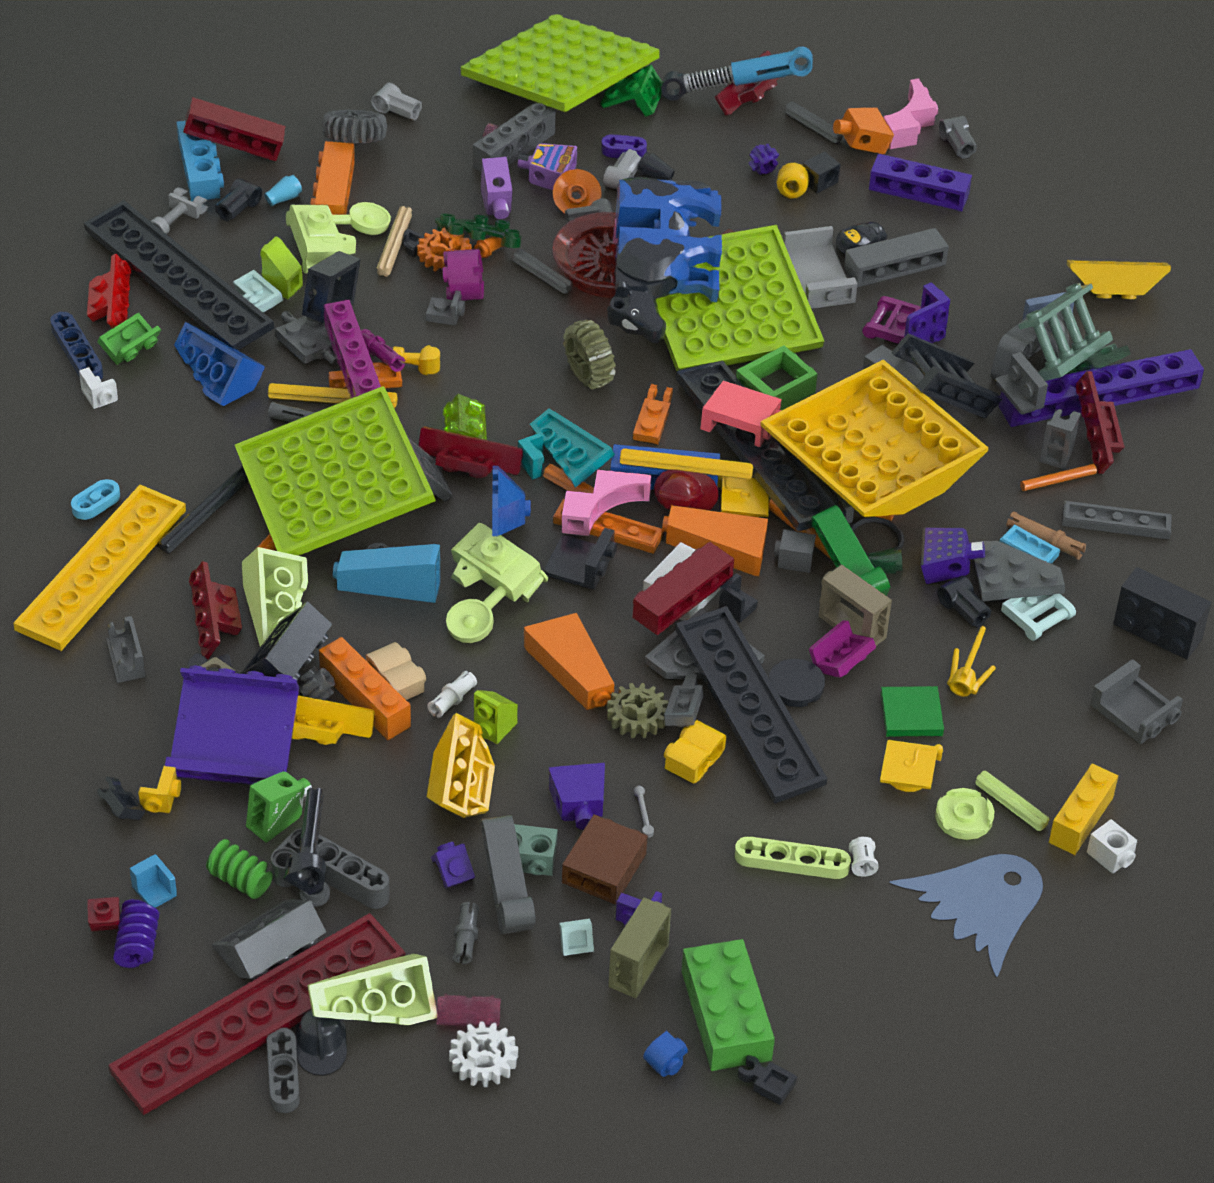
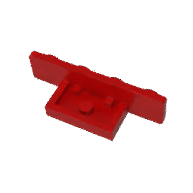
M117 254L111 256L110 272L97 276L89 282L87 316L93 322L107 315V323L112 329L127 320L131 268Z

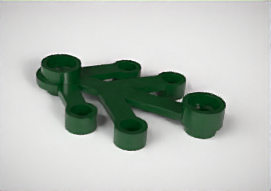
M442 213L440 217L435 218L437 230L439 231L445 228L446 232L450 234L462 235L465 229L470 238L474 240H485V235L502 238L501 245L504 247H521L522 236L519 235L520 231L510 229V222L507 220H496L495 225H488L489 217L486 215H474V220L455 219L453 214Z

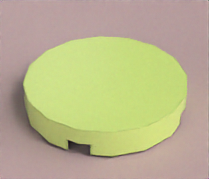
M959 788L948 791L945 796L938 800L935 818L938 826L948 835L958 839L970 840L987 834L992 827L995 811L991 801L988 798L986 800L981 797L980 792Z

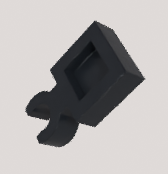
M748 1055L746 1058V1066L752 1068V1070H745L742 1067L738 1068L737 1077L741 1081L747 1083L755 1082L753 1091L779 1105L783 1103L797 1083V1076L772 1062H769L765 1068L761 1066L760 1061L754 1056Z

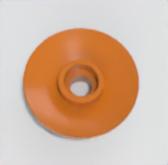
M572 169L564 172L557 178L553 187V200L558 209L564 214L567 209L591 206L595 200L601 199V187L598 180L585 170ZM578 192L581 197L574 199L572 193Z

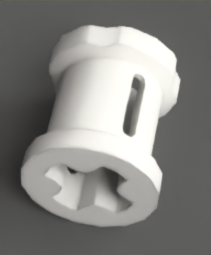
M858 837L849 843V851L853 855L851 868L852 872L857 876L867 877L873 875L879 867L873 853L876 847L875 842L869 837Z

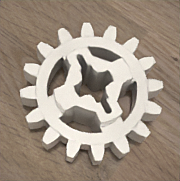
M480 1022L479 1028L476 1029L469 1024L467 1025V1033L459 1030L457 1032V1039L451 1040L449 1061L452 1062V1071H460V1080H464L467 1077L471 1078L472 1086L477 1081H482L483 1086L487 1087L489 1080H493L498 1085L500 1084L501 1075L509 1078L510 1069H516L518 1047L515 1046V1037H507L506 1028L497 1031L496 1023H493L490 1028H485L484 1022ZM500 1049L503 1050V1052H504V1057H501V1051H500ZM464 1051L467 1052L468 1058L466 1060L463 1056Z

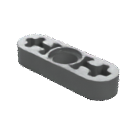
M280 1028L267 1037L270 1099L274 1110L280 1113H289L299 1105L296 1038L290 1029ZM278 1041H285V1054H279ZM280 1065H288L292 1068V1071L286 1075H279L274 1070ZM281 1086H287V1100H282Z

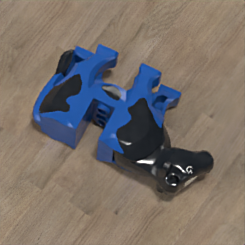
M630 177L619 180L616 201V238H618L614 269L615 295L607 308L609 324L619 326L627 334L642 335L651 343H659L665 336L666 322L659 314L657 298L675 293H702L711 302H717L719 270L708 271L707 269L693 266L707 262L713 267H720L722 235H715L711 238L691 237L689 226H696L697 223L690 221V219L699 217L705 219L711 226L719 227L721 195H718V190L711 191L710 186L700 181H669L647 177Z

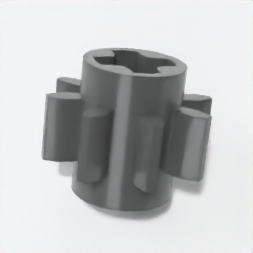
M314 666L300 676L303 683L299 685V688L304 697L326 700L334 694L331 688L335 685V681L326 669L321 668L317 670Z

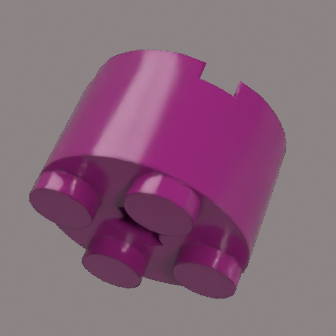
M468 249L444 252L445 267H443L444 282H448L449 286L446 287L447 299L453 300L456 290L461 291L462 301L483 299L484 281H482L483 265L480 250Z

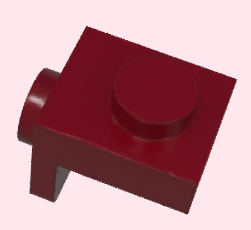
M119 897L88 899V925L91 931L118 929L121 914Z

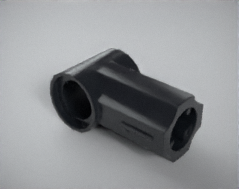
M242 178L236 179L230 188V193L215 205V212L226 222L234 219L247 206L255 207L258 205L262 198V188Z
M960 576L938 587L937 595L940 603L946 609L954 608L971 626L978 628L990 617L991 609L974 594L973 586L965 576Z

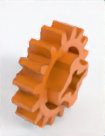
M442 228V231L439 232L433 229L432 235L425 233L424 238H420L419 245H417L419 261L425 262L426 268L434 266V271L445 267L444 252L472 249L470 239L464 238V233L462 235L450 234L446 232L445 228Z

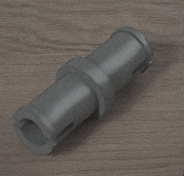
M464 902L460 905L459 922L454 929L456 943L453 960L457 963L460 962V957L463 953L462 964L470 963L473 958L474 941L478 938L476 925L480 909L476 903L472 904V911L470 913V902Z

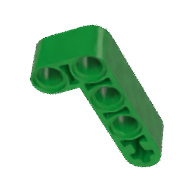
M834 505L812 516V525L835 567L845 566L887 596L890 584L886 574L881 567H873L840 508Z

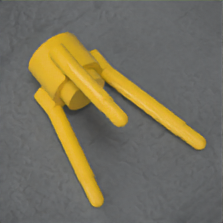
M981 626L965 666L958 670L959 649H954L951 673L947 685L958 696L965 697L970 695V693L977 694L979 687L996 669L994 665L990 666L977 681L976 674L971 669L986 630L984 626Z

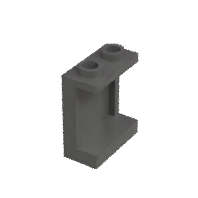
M1132 659L1094 686L1090 705L1139 744H1142L1149 738H1155L1165 726L1174 724L1180 718L1183 699L1177 696L1169 701L1138 677L1141 665Z

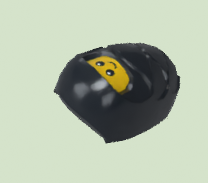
M877 222L859 223L842 229L836 237V246L846 255V250L887 240V234L884 228Z

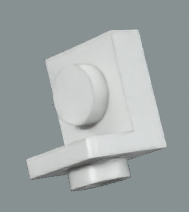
M89 367L79 371L81 390L94 409L118 400L117 386L114 379L101 382L99 376H94Z

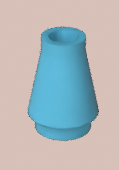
M294 175L285 176L273 188L264 193L268 204L273 206L297 198L299 193L302 192V187Z

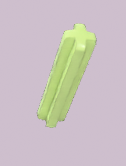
M983 771L977 776L975 782L977 786L1037 831H1042L1046 828L1049 822L1048 816L989 772Z

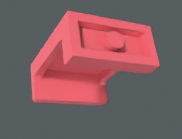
M722 381L703 407L700 429L711 432L717 422L754 433V446L760 447L765 439L769 440L771 434L760 423L762 420L782 411L780 410L782 399Z

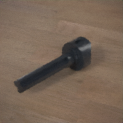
M309 788L307 790L299 853L290 855L287 858L284 873L285 881L306 892L308 895L319 893L324 888L327 866L325 860L317 855L324 798L321 788L316 790Z

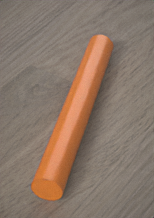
M1090 464L1020 482V487L1024 492L1097 473L1095 464Z

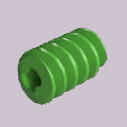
M223 839L216 845L206 863V869L211 875L218 877L223 882H228L231 887L237 888L241 893H247L251 899L261 897L273 879V873L271 871L267 872L268 864L265 861L258 863V858L255 855L249 857L248 851H240L238 845L230 846L228 839Z

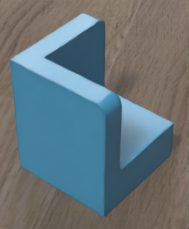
M156 854L130 868L132 887L146 904L156 908L177 896L175 877Z

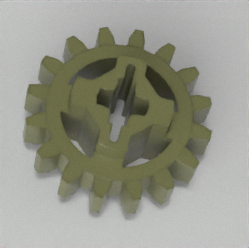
M630 683L627 690L620 686L619 694L612 692L611 700L607 702V720L612 721L613 729L620 727L621 735H624L626 732L631 733V738H635L638 733L643 738H646L647 732L656 735L657 727L661 729L665 727L664 715L669 702L664 700V693L655 694L656 687L654 686L649 690L645 689V683H641L639 688H635V685Z

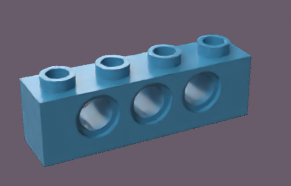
M178 121V142L191 201L197 196L207 200L220 198V188H224L222 173H218L221 172L219 158H214L217 157L216 144L211 143L212 141L183 133L185 121Z

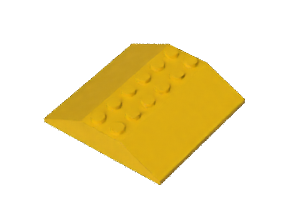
M881 360L762 420L760 423L768 433L863 517L901 515L944 493L988 452V447L928 396L921 393L915 385L885 360Z

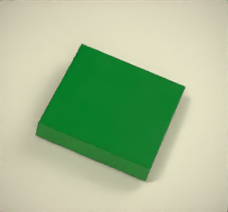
M938 686L881 687L880 694L886 737L943 736L944 725Z

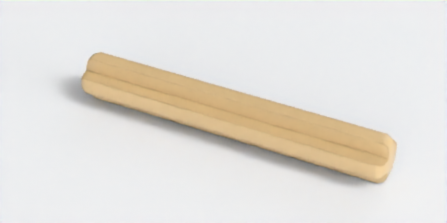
M401 206L398 210L377 265V274L379 276L384 275L387 277L391 273L404 238V232L407 230L412 217V209L410 207Z

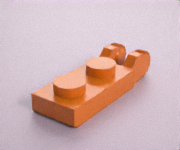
M651 384L633 431V440L659 445L670 412L673 388L667 387L664 392L663 401L655 400L658 392L657 385Z

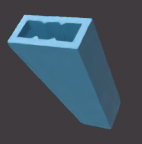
M429 544L342 551L340 561L335 562L333 567V578L337 579V590L435 603L440 587V545Z

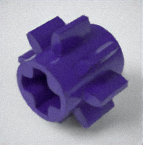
M769 144L758 145L749 154L752 160L748 164L759 175L773 172L779 164L776 160L779 154Z

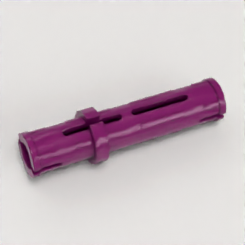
M368 329L361 330L370 355L376 356L395 372L401 371L405 367L403 363L405 362L404 357L386 345L382 337L375 336Z

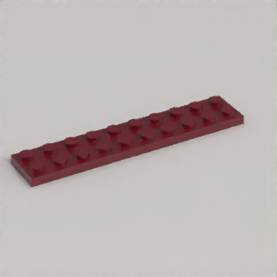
M369 913L108 1065L109 1072L141 1113L145 1115L267 1042L268 1035L278 1029H290L300 1023L302 1016L312 1009L307 985L386 960L406 956L405 951Z

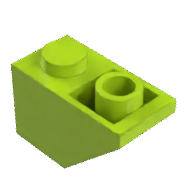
M275 236L268 244L263 246L260 253L262 277L280 291L283 298L289 299L303 286L302 266L283 241Z
M477 690L474 693V722L481 726L483 732L481 736L483 739H488L498 744L517 724L518 704L496 692Z

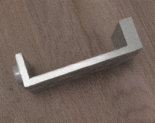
M832 226L784 232V244L811 309L855 303L857 282L855 277L846 278L832 246Z

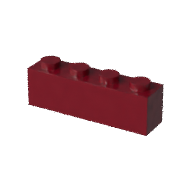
M192 97L183 133L277 161L283 145L286 126Z
M708 542L702 548L696 549L690 557L682 563H677L670 572L663 577L657 578L650 587L640 591L634 597L633 618L654 634H660L733 576L734 558L711 542Z

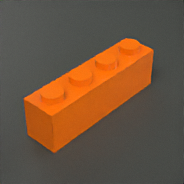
M325 142L324 151H319V166L321 167L316 168V181L318 182H314L313 196L316 198H311V205H328L332 215L347 214L355 164L354 143Z
M343 637L319 649L320 669L324 668L330 672L335 681L334 687L353 706L374 710L373 726L387 740L411 727L410 703Z

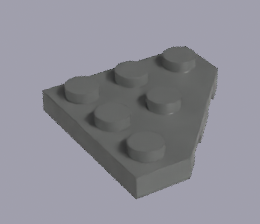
M983 541L985 545V558L972 559L982 601L1065 593V583L1060 567L1000 541Z
M701 608L691 618L707 612ZM676 630L645 656V664L665 679H685L686 674H697V679H703ZM751 646L760 664H762L765 655Z

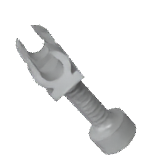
M177 187L173 193L169 194V207L172 210L163 218L155 217L151 222L167 234L170 229L169 225L183 213L195 219H198L200 214H204L208 206L203 205V203L207 199L197 196L193 202L189 201L187 197L183 196L188 191Z

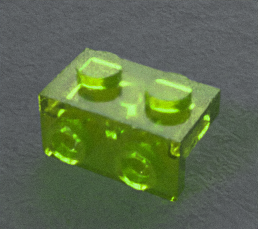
M457 394L444 407V431L487 440L485 404Z

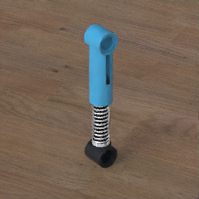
M797 47L790 52L732 62L729 68L725 66V69L721 67V70H718L716 68V71L712 69L711 72L710 70L708 72L704 70V73L700 71V74L696 72L695 75L693 73L692 75H685L678 71H671L663 78L662 94L666 99L676 101L688 92H694L695 89L698 91L699 88L702 90L703 87L707 89V87L711 88V86L715 87V85L718 87L728 83L731 85L732 82L735 86L791 75L805 76L812 70L813 55L808 48ZM797 58H805L807 63L805 65H798L795 63V60ZM676 82L680 87L673 90L668 87V84Z

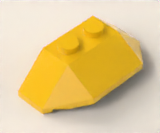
M1067 260V266L1084 285L1092 284L1093 289L1090 291L1093 294H1097V298H1112V294H1118L1123 299H1136L1137 295H1145L1171 271V266L1167 263Z
M455 713L433 753L427 798L439 806L466 818L484 814L489 810L495 765L488 745L481 736L483 734L481 726Z

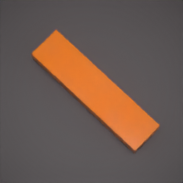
M565 499L562 500L553 516L554 524L562 526V512ZM604 512L595 521L590 530V535L600 537L604 527L615 530L614 542L652 554L656 551L664 534L661 528L608 512Z

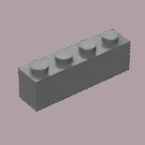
M933 228L848 249L845 255L844 270L850 278L855 277L857 287L944 266L946 265L949 246L937 229Z

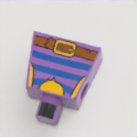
M538 144L533 155L520 153L518 168L529 169V181L531 184L553 190L555 181L561 174L576 168L577 146Z

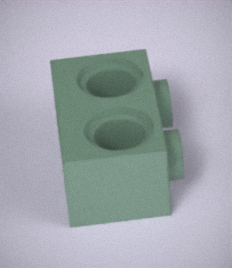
M514 824L523 872L552 876L557 851L558 829Z

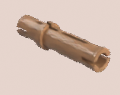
M1017 512L1010 514V517L1013 519L1008 518L1006 524L1008 528L1015 524L1078 560L1083 556L1080 554V551L1085 552V543L1066 536V533L1061 530L1054 531L1017 514Z

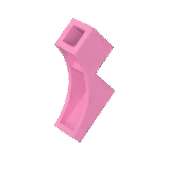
M919 79L910 80L908 93L910 103L902 110L884 116L886 123L894 133L889 149L917 145L918 134L921 131L920 128L934 126L938 107L936 102L931 99L928 89L923 86Z
M597 470L593 494L566 491L562 512V533L589 536L595 521L607 510L627 502L649 501L651 475Z

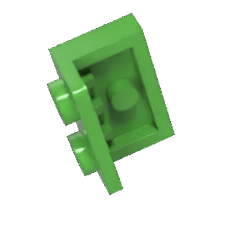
M137 313L100 336L97 342L114 363L118 365L124 360L126 362L133 360L141 349L145 348L148 350L158 342L157 337L161 329L159 326L152 329L140 313Z

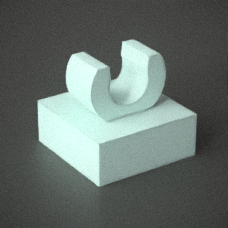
M590 919L559 923L561 948L564 956L594 951Z

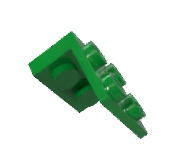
M652 65L642 67L608 87L601 106L606 108L635 99L637 107L642 110L645 117L652 115L662 94V81Z

